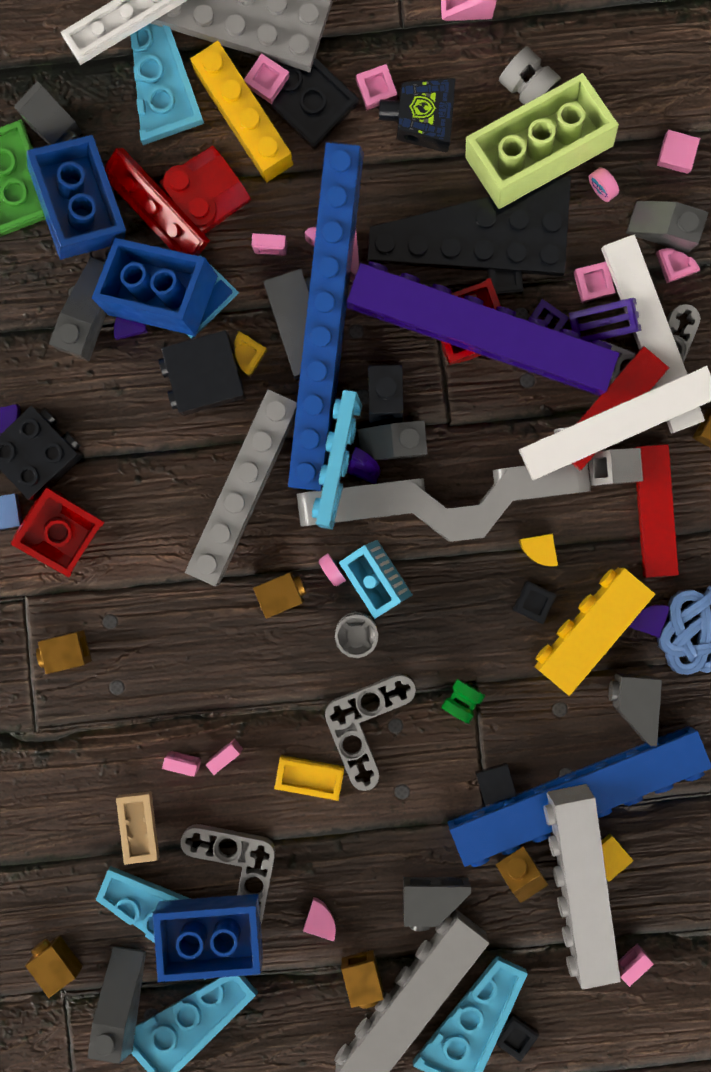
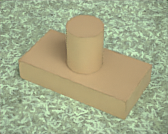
M152 792L118 795L116 803L124 865L157 861L159 859Z

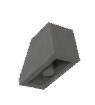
M38 82L14 105L31 129L48 145L80 138L79 136L83 133L74 119Z
M637 201L626 234H635V237L688 254L699 244L709 212L679 202Z
M425 421L391 423L358 429L359 449L369 454L375 461L425 457L427 455Z
M615 673V679L610 681L608 692L609 700L613 701V707L644 742L650 746H657L662 680L655 676Z
M403 877L404 927H410V929L415 931H426L430 927H438L471 894L469 879L462 877Z

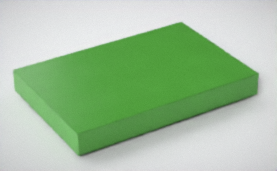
M22 119L0 127V237L46 220L27 168L26 151L34 149Z

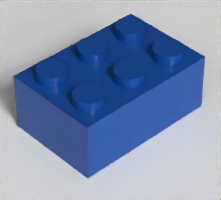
M93 135L26 151L27 168L60 260L111 247L115 238L124 240L126 228Z
M115 238L92 299L109 316L196 336L218 275L205 257Z
M259 894L158 902L153 912L158 982L261 974L263 947Z

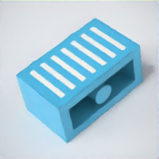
M378 540L365 544L339 562L374 619L413 595Z

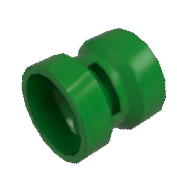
M457 679L452 687L454 692L451 697L445 699L441 708L459 720L470 724L474 717V708L482 703L486 695L468 683ZM456 698L469 705V707L456 700Z

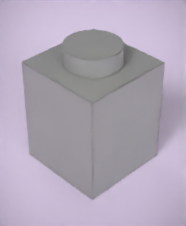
M641 448L598 451L589 461L590 485H611L643 481Z

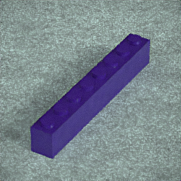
M369 262L368 265L360 263L347 299L348 309L598 396L607 391L620 354L611 350L612 346L599 340H593L592 343L579 339L580 334L568 329H561L560 332L547 328L548 323L537 318H529L527 321L515 317L516 312L505 307L497 306L496 310L483 305V300L474 296L465 295L463 299L452 295V290L442 285L433 284L432 287L420 284L419 278L407 273H401L400 276L387 272V267L376 262Z

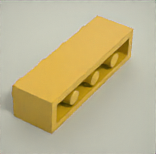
M216 41L190 58L196 76L265 182H269L292 167L293 160L290 150L220 42Z
M618 567L615 571L610 569L600 580L599 584L602 587L594 596L589 594L578 607L581 612L573 621L568 619L559 628L557 635L560 637L552 646L547 644L536 656L538 663L534 667L568 696L574 692L655 596L653 591L625 568Z

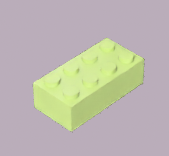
M582 73L466 137L465 158L498 209H501L613 147L619 124Z

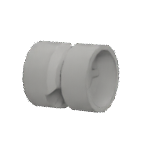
M528 46L523 48L512 59L498 80L512 94L518 92L520 94L519 101L524 105L558 87L562 80L549 66L542 67V59ZM530 73L532 77L527 83L524 82V78Z
M363 612L347 613L336 626L335 641L337 647L348 657L361 658L367 656L374 650L378 642L376 623L369 615Z

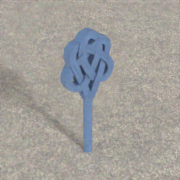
M711 586L707 587L704 594L692 589L679 590L670 597L667 606L670 607L668 620L664 624L660 638L657 637L659 648L665 652L667 664L678 674L689 675L698 671L704 673L711 672ZM690 600L693 601L689 605L681 609L682 604L684 602ZM698 633L696 643L692 644L690 639ZM685 656L687 662L682 663L679 657Z

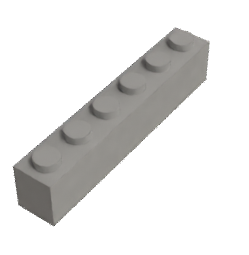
M269 389L267 390L187 566L186 574L213 586L220 585L295 420L297 402Z
M586 784L548 791L549 804L544 805V814L548 826L552 825L553 835L548 836L551 854L553 857L556 856L558 866L553 867V875L557 887H561L562 896L557 897L561 917L566 919L567 926L562 927V935L566 948L570 947L571 956L566 957L570 977L577 978L582 990L621 982L596 799Z
M455 909L450 916L435 928L437 932L430 941L425 940L419 946L415 954V961L410 967L405 966L402 968L395 979L396 985L390 993H383L384 1000L378 1001V1004L375 1005L376 1011L370 1019L364 1018L355 1031L356 1037L349 1045L345 1043L339 1049L334 1059L336 1062L335 1072H390L489 945L487 933Z

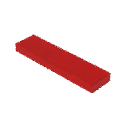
M116 148L104 167L110 185L171 250L199 256L210 240L124 148Z
M643 346L610 383L607 391L598 397L577 423L649 392L669 367ZM596 453L571 464L580 471Z
M669 444L633 447L641 448L643 481L636 482L643 577L679 575Z

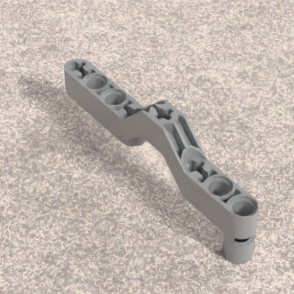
M568 427L554 429V434ZM588 463L580 471L572 464H569L536 480L531 479L526 466L492 470L494 484L478 505L448 509L425 492L424 478L345 487L342 490L335 523L413 513L448 542L484 538L512 501L590 492ZM322 491L296 494L300 527L316 525L317 518H312V510L315 499L321 498Z

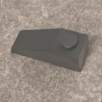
M90 257L63 306L49 345L57 350L90 361L106 317V313L92 299L105 262Z
M301 269L263 281L295 380L300 379L311 277L304 278Z
M119 946L113 947L92 1022L88 1059L120 1064L132 1053L146 951Z

